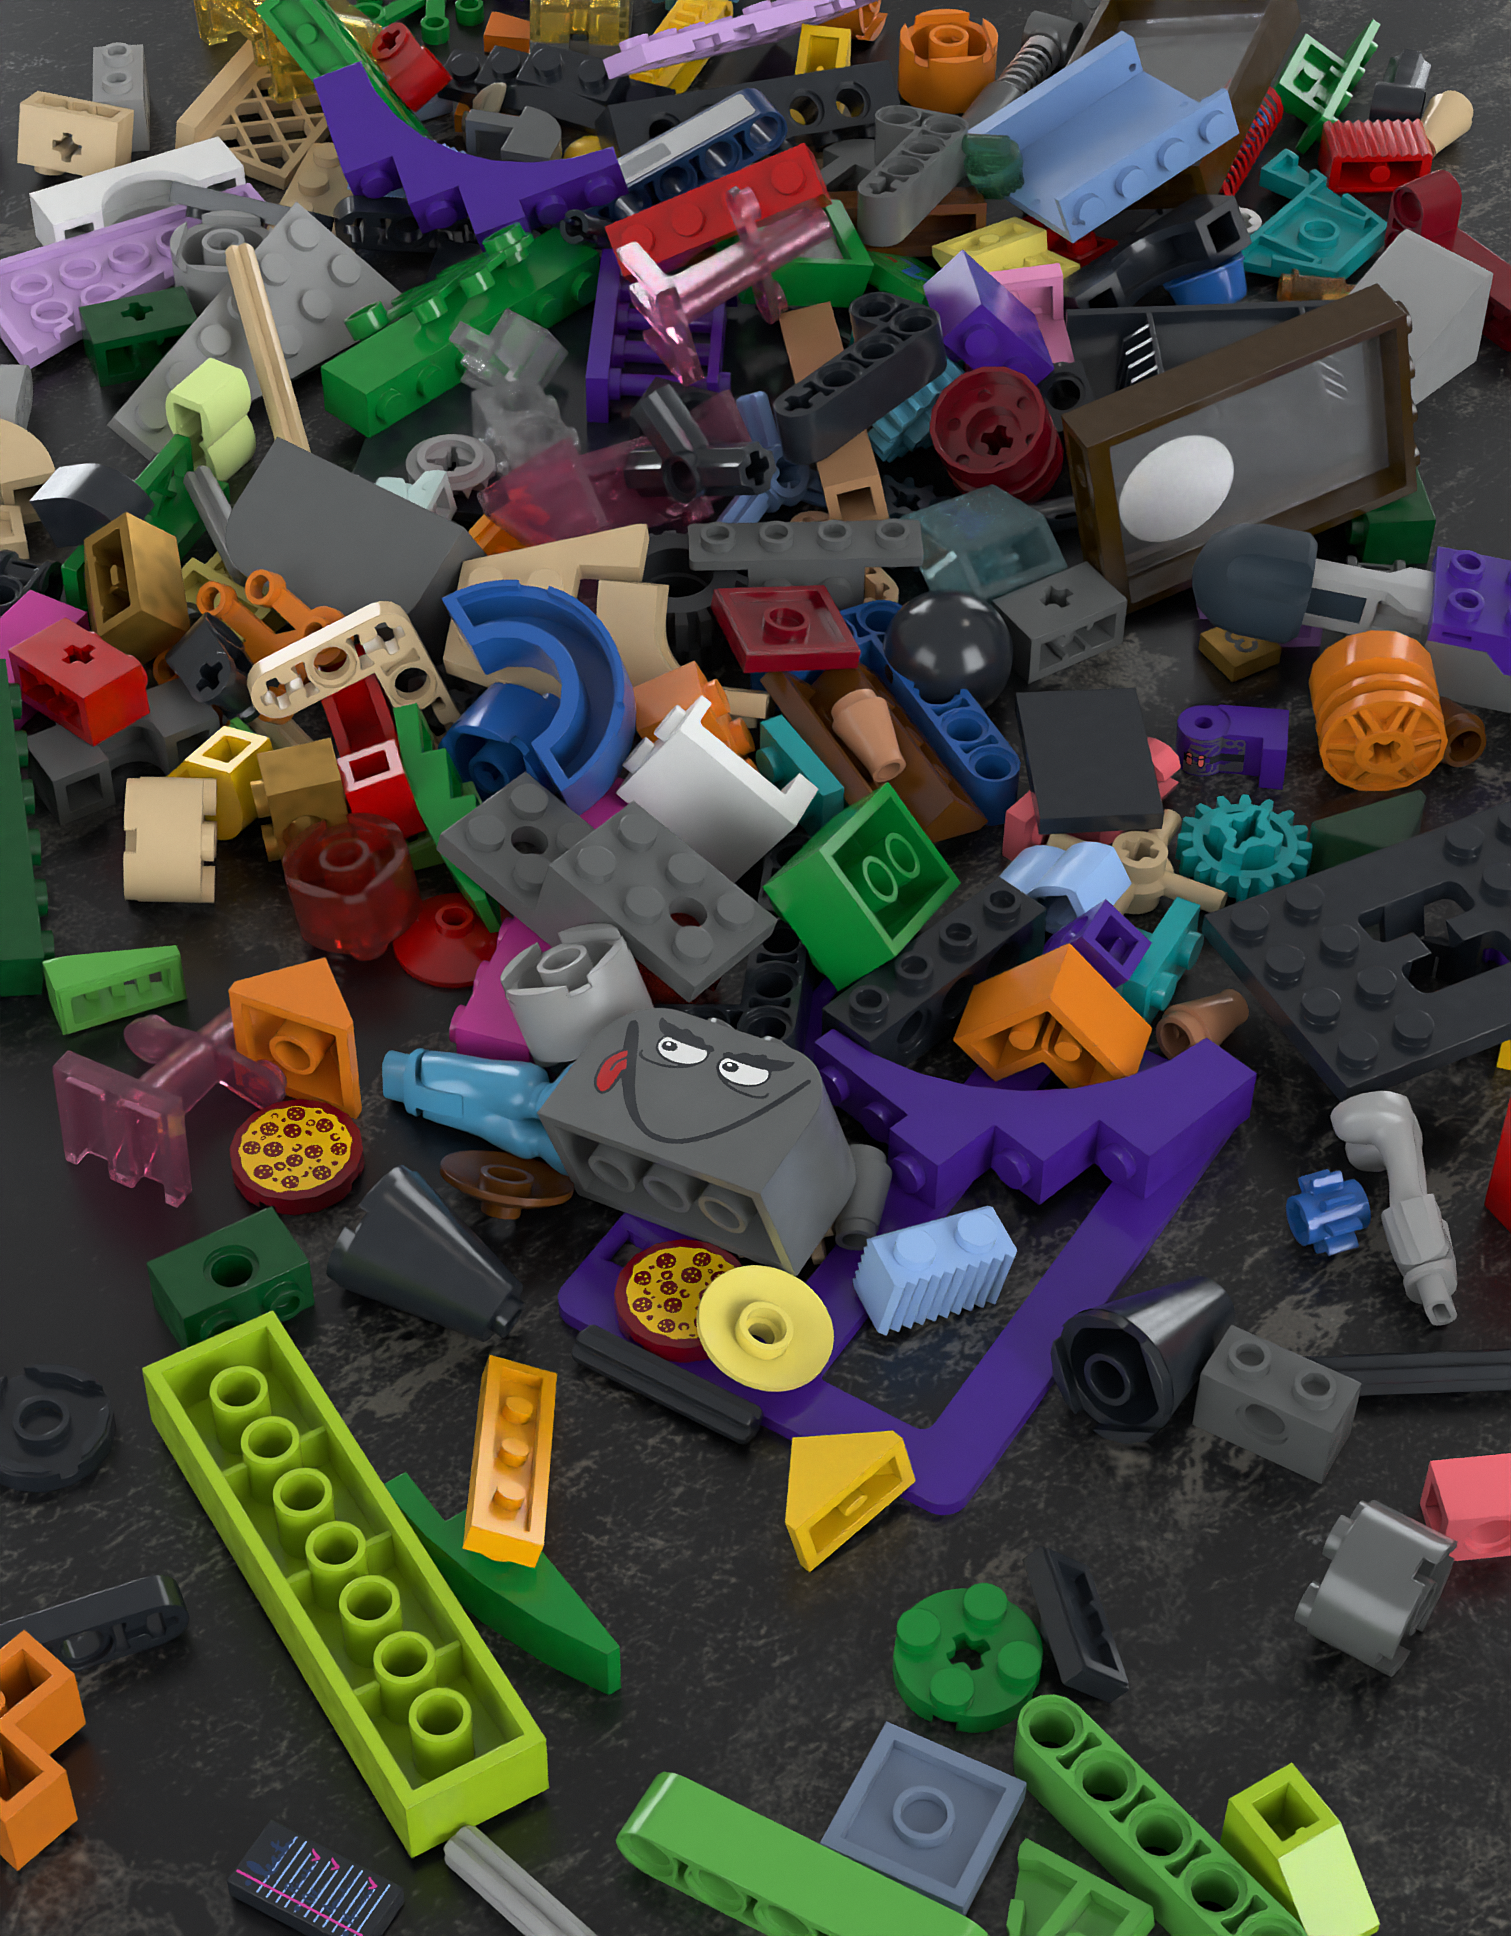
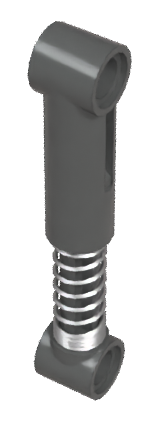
M1036 10L1033 11L1025 25L1019 53L996 81L989 83L963 114L962 118L968 122V130L1045 81L1053 70L1058 67L1065 68L1084 34L1083 23ZM968 163L966 176L955 187L977 186L978 181L973 179Z

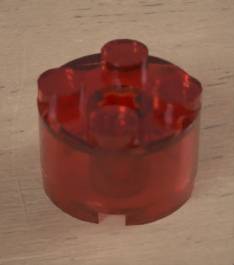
M370 813L346 814L348 823L330 828L327 827L326 820L312 824L290 842L283 856L285 881L303 939L315 947L328 952L351 953L355 959L361 961L380 957L386 952L388 943L404 934L423 911L421 893L409 848L404 840L402 831L396 823L388 818Z

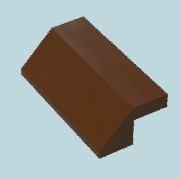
M858 662V667L854 669L825 670L812 685L789 671L767 672L760 679L762 685L796 732L844 787V799L849 806L886 782H889L932 843L980 830L988 822L987 818L880 676L867 666ZM859 689H871L877 697L886 700L900 753L906 762V766L900 774L885 782L874 781L867 768L832 730L834 719L831 711L833 706L845 695Z

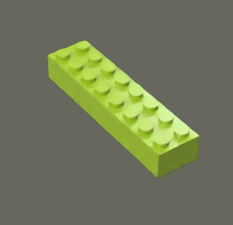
M270 1311L143 1367L142 1371L152 1422L410 1857L413 1858L449 1840L463 1826H476L549 1789L546 1738L274 1311Z

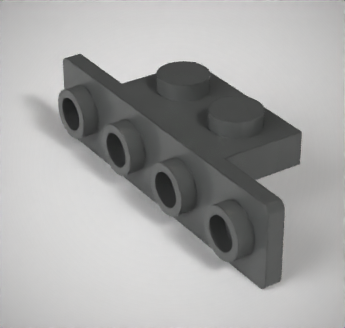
M918 520L712 522L688 526L689 567L691 570H747V577L749 578L748 587L824 585L839 611L864 604L865 567L921 566L923 564L921 526Z

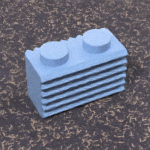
M985 1206L866 1239L865 1254L861 1255L862 1262L858 1263L859 1270L855 1271L856 1278L852 1279L853 1286L877 1332L887 1336L889 1329L899 1332L902 1325L911 1329L914 1322L923 1325L926 1318L935 1322L938 1315L948 1318L950 1311L959 1315L962 1308L972 1311L974 1304L982 1308L986 1301L996 1304L1017 1249L993 1207Z

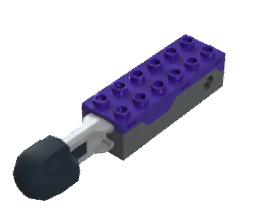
M1234 524L1213 534L1195 561L1192 568V587L1197 607L1216 627L1236 635L1285 644L1298 637L1301 625L1352 635L1370 630L1396 631L1416 639L1430 653L1439 696L1462 704L1511 713L1510 560L1480 555L1470 550H1455L1438 546L1430 571L1409 567L1396 572L1386 573L1316 559L1318 543L1311 533L1267 524Z

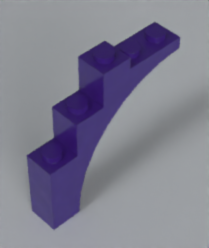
M361 61L313 79L343 174L353 195H364L367 198L377 199L403 187L409 206L422 234L435 229L449 227L456 221L469 217L475 236L484 253L486 250L482 241L511 224L520 222L524 232H531L533 236V229L546 224L560 222L566 217L565 214L572 209L583 211L594 206L606 205L618 197L629 194L613 146L574 158L541 162L489 160L447 148L422 136L398 118L375 91Z
M834 1029L814 1042L813 1060L832 1105H838L861 1123L873 1139L888 1144L887 1165L892 1170V1179L897 1186L906 1193L915 1194L934 1210L990 1168L997 1173L1007 1186L1019 1189L1040 1205L1093 1163L1100 1167L1111 1181L1124 1185L1142 1200H1145L1250 1117L1257 1075L1256 1072L1208 1038L1203 1039L1167 1062L1131 1076L1071 1089L1018 1091L976 1087L920 1074L872 1054Z

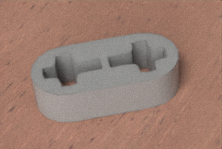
M1 364L0 418L27 430L33 402L31 369L29 365Z

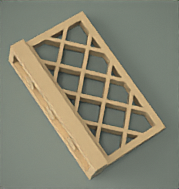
M265 21L177 120L175 149L217 136L222 141L237 139L240 147L229 149L244 166L245 175L285 190L296 174L312 143L322 144L330 135L324 113L307 114L304 107L321 105L317 91L296 93L293 86L314 83L303 69L286 72L283 70L281 65L285 61L296 65L299 64ZM281 88L284 95L263 97L260 90ZM292 109L295 116L274 119L271 111ZM259 113L262 120L241 123L238 116ZM304 131L307 138L286 141L282 133ZM270 135L274 141L252 145L249 137ZM282 157L285 164L279 169L261 162L260 159Z

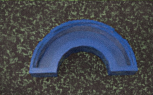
M496 580L471 585L443 597L442 600L457 630L485 675L507 667H532L552 675L562 685L560 707L550 726L533 740L531 745L565 805L580 816L602 798L623 769L622 764L630 753L636 728V703L633 687L609 631L586 605L568 593L549 586L548 589L521 585L519 580Z

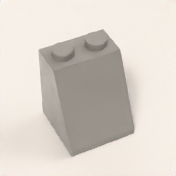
M1406 229L1397 236L1349 295L1378 283L1394 301L1400 300L1406 306L1413 325L1412 332L1408 334L1409 354L1415 367V377L1411 379V396L1416 405L1477 361L1493 273Z

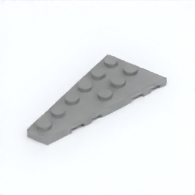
M295 202L255 250L291 382L334 359L336 355L361 343L360 340L353 341L343 322L345 318L377 301H381L386 311L393 308L391 300L402 294L298 202ZM231 280L228 281L107 424V426L149 461L153 460L174 436L166 416L165 404L167 395L210 357L243 371L250 388L251 403L263 397ZM398 317L397 319L391 321L388 324V326L398 321L400 318Z

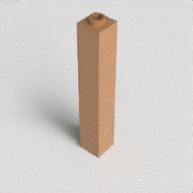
M830 301L778 314L795 384L844 351ZM865 429L827 458L815 463L830 520L865 521L889 519L879 471L867 429Z

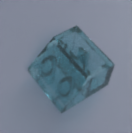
M994 484L900 518V520H918L920 522L923 564L919 567L930 591L938 589L963 590L981 597L992 605V600L1059 573L1068 567L1044 515Z

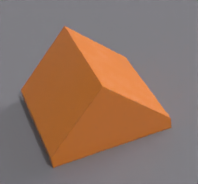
M326 958L235 981L228 992L240 1079L296 1099L326 1102L347 1113L349 1117L357 1119L362 1111L353 1020Z

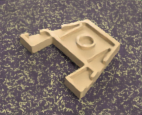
M634 524L463 561L457 591L488 581L519 580L521 585L543 589H548L549 586H552L577 599L581 579L642 582L649 544L647 524ZM451 618L443 656V662L448 674L487 688L495 682L514 684L528 688L540 695L551 693L561 699L562 685L552 675L532 667H507L485 675Z

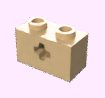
M37 91L20 103L17 163L32 165L36 172L44 175H62L67 172L82 175V177L131 163L134 110Z

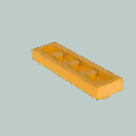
M489 1355L481 1377L463 1549L481 1553L494 1561H510L535 1568L544 1546L557 1373Z

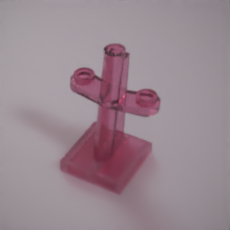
M734 186L725 192V198L741 241L687 270L669 277L636 241L616 249L619 260L638 280V282L627 287L633 305L652 326V328L642 332L644 340L684 387L704 379L688 324L750 286L753 288L758 308L768 324L771 325L781 319V312L788 310L784 292L779 283L773 280L771 273L833 237L830 221L821 207L812 211L804 207L758 231L754 220L761 218V209L753 191L749 187L740 190L737 186Z
M230 1005L197 1032L172 1026L165 1019L157 1015L137 1018L128 1024L124 1029V1038L129 1048L142 1060L156 1064L138 1079L68 1050L52 1067L65 1159L77 1165L88 1152L108 1160L110 1179L130 1188H133L143 1176L164 1184L166 1203L178 1208L192 1191L184 1115L217 1082L259 1109H263L276 1102H282L285 1099L287 1079L278 1066L267 1060L255 1062L237 1052Z

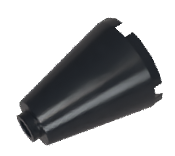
M399 1165L383 1176L359 1204V1207L365 1210L366 1214L359 1222L355 1232L345 1226L339 1235L328 1260L327 1276L343 1289L476 1340L486 1342L494 1334L501 1338L506 1337L515 1327L526 1307V1303L519 1299L523 1284L418 1172Z
M1192 1276L1078 1312L1061 1326L1064 1327L1061 1336L1053 1341L1050 1352L1053 1376L1065 1403L1075 1414L1084 1409L1095 1421H1098L1100 1424L1092 1430L1105 1439L1123 1444L1148 1440L1165 1427L1199 1379L1202 1370L1231 1325L1235 1326L1236 1314L1233 1303L1227 1292L1215 1281L1203 1276Z

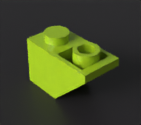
M1293 1763L1288 1764L1229 1798L1220 1845L1300 1923L1307 1936H1371L1378 1932L1380 1922L1341 1822Z

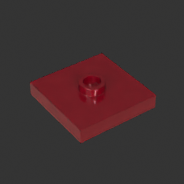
M826 586L718 588L713 590L711 609L743 673L854 669L858 667L861 650Z

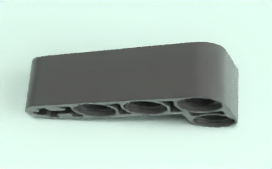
M890 105L876 111L874 162L876 167L857 187V233L862 243L875 247H887L900 243L966 176L968 122L964 118L904 105Z

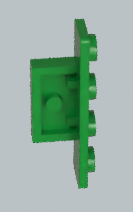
M1374 19L1370 21L1348 48L1343 59L1305 33L1295 46L1273 88L1281 98L1284 111L1308 124L1295 148L1302 154L1308 150L1314 141L1319 144L1321 143L1323 124L1328 120L1333 124L1338 121L1337 117L1353 95L1350 92L1365 73L1363 67L1378 47V44L1372 40L1380 24Z

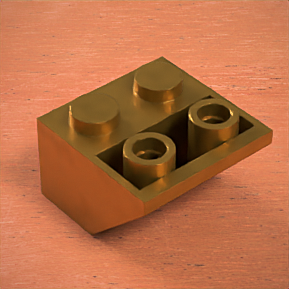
M125 512L84 539L85 590L91 631L98 634L103 641L124 654L134 656L142 665L174 646L191 628L176 537Z

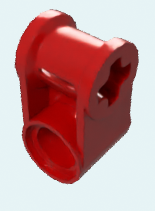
M402 23L388 25L377 35L372 44V56L387 76L386 81L400 99L415 113L453 79L435 55L424 45L420 46L411 31Z

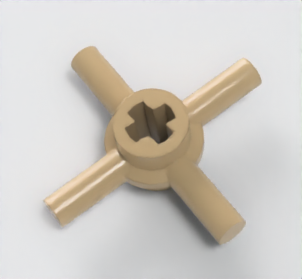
M1170 809L1164 810L1162 829H1149L1148 832L1129 831L1120 834L1113 841L1112 847L1115 848L1132 883L1113 905L1122 915L1125 913L1144 914L1150 912L1157 907L1161 896L1173 900L1176 897L1183 898L1201 905L1200 909L1209 913L1224 908L1228 896L1227 892L1174 873L1173 866L1167 858V847L1182 824V819L1177 812ZM1065 833L1051 834L1047 845L1066 851L1074 844L1087 841Z

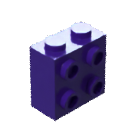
M963 249L923 285L929 307L936 310L940 316L946 356L954 363H958L962 359L973 370L980 367H1007L1025 374L1035 386L1055 369L1035 314Z

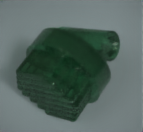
M972 133L964 135L962 150L968 155L964 160L963 166L969 182L977 188L978 193H981L984 199L1003 200L1004 196H1009L1010 193H1015L1016 189L1022 188V185L1025 183L1022 172L1024 161L1019 146L1015 141L1011 140L1007 135Z

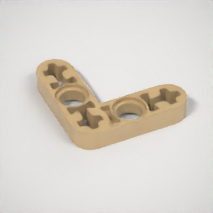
M389 601L369 604L261 659L253 665L247 678V687L253 706L258 712L269 718H284L375 673L394 708L417 703L421 710L431 704L439 722L444 724L446 730L440 736H435L432 732L435 750H438V745L449 728L461 717L455 702L407 613L401 606ZM386 622L387 626L393 630L394 638L384 642L379 635L377 636L375 627L378 624ZM356 634L366 653L361 657H358L353 641L350 639V637ZM338 647L347 653L344 665L337 671L322 672L314 666V659L317 654L325 648ZM303 662L308 679L311 681L305 685L295 665ZM419 668L427 673V679L419 690L408 693L402 692L395 687L397 676L405 669ZM277 678L278 682L284 684L286 693L276 697L271 690L268 691L266 682Z

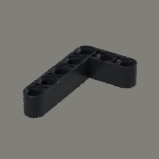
M804 834L786 835L766 853L758 903L778 920L772 935L749 953L741 1003L653 1004L655 1008L674 1009L705 1020L717 1018L728 1023L735 1030L759 1038L765 1036L777 1038L790 1048L804 1054L817 969L810 959L808 949L792 927L781 920L776 914L770 897L762 887L812 838L811 836Z

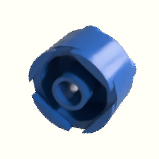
M495 682L449 728L446 735L440 741L438 749H447L462 779V783L473 781L482 803L525 771L555 795L557 790L543 769L531 742L550 726L560 707L561 699L551 693L540 695L523 686Z

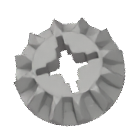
M447 434L426 439L417 444L407 456L406 469L409 484L413 485L425 471H446L453 495L459 494L468 499L471 490H487L488 480L495 476L494 453L485 443L470 436ZM452 462H456L454 471H447L448 467H451Z

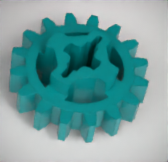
M1242 794L1239 804L1231 805L1224 796H1218L1215 809L1200 803L1196 806L1195 817L1185 816L1183 818L1181 833H1178L1175 859L1180 860L1179 874L1183 877L1194 876V881L1225 891L1229 897L1236 898V903L1306 877L1312 853V843L1306 842L1308 828L1306 825L1293 826L1295 813L1291 810L1281 812L1280 814L1272 812L1274 801L1270 799L1257 806L1251 804L1249 795Z

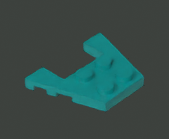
M1284 149L1261 168L1259 186L1292 200L1250 235L1252 244L1241 250L1245 257L1243 260L1244 271L1335 289L1384 245L1387 222L1350 194H1343L1342 198L1326 187V176L1316 169L1311 170L1309 173L1298 166L1299 156L1288 149Z

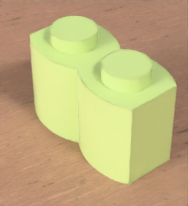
M211 357L169 392L166 398L165 409L173 434L183 435L191 440L194 472L198 466L203 465L210 468L217 480L226 482L255 453V433L252 423L247 416L251 406V393L248 381L241 369Z

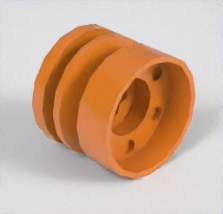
M1370 630L1346 636L1327 647L1314 662L1309 678V688L1316 718L1315 726L1319 739V751L1324 769L1338 783L1359 791H1389L1407 787L1429 775L1443 759L1448 738L1439 701L1440 697L1430 653L1416 639L1396 631Z

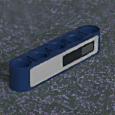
M754 88L740 90L619 157L618 162L629 194L621 196L619 199L616 198L606 205L594 206L583 211L588 214L619 221L736 172L777 149L786 138L787 122L761 91ZM565 217V218L563 219V220L568 221V222H571V223H574V222L576 221V220L569 219V218H567V217ZM560 222L549 224L552 228L555 227L560 230Z

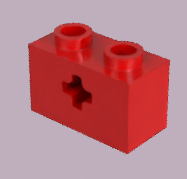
M66 617L8 650L15 683L20 684L22 701L93 747L151 713L146 692L148 677L142 664L134 656L124 654L103 641L95 632L85 630Z

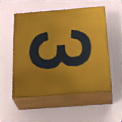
M1215 627L1200 634L1198 649L1234 682L1278 664L1282 647L1275 642L1240 636Z

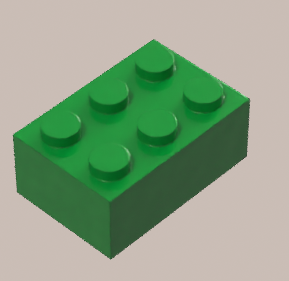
M886 782L835 815L762 888L770 897L772 907L779 918L792 927L808 949L810 959L816 969L826 975L837 991H840L896 957L961 882L890 783Z

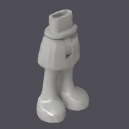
M1375 1091L1350 1097L1336 1106L1330 1115L1334 1132L1341 1140L1346 1142L1345 1150L1348 1160L1355 1168L1372 1172L1387 1170L1390 1207L1383 1210L1381 1220L1392 1256L1404 1278L1403 1285L1406 1295L1411 1301L1423 1304L1431 1324L1436 1326L1448 1324L1457 1317L1451 1297L1457 1287L1456 1260L1448 1223L1441 1217L1434 1194H1427L1426 1171L1422 1153L1423 1136L1415 1114H1413L1408 1098L1404 1095L1391 1091Z

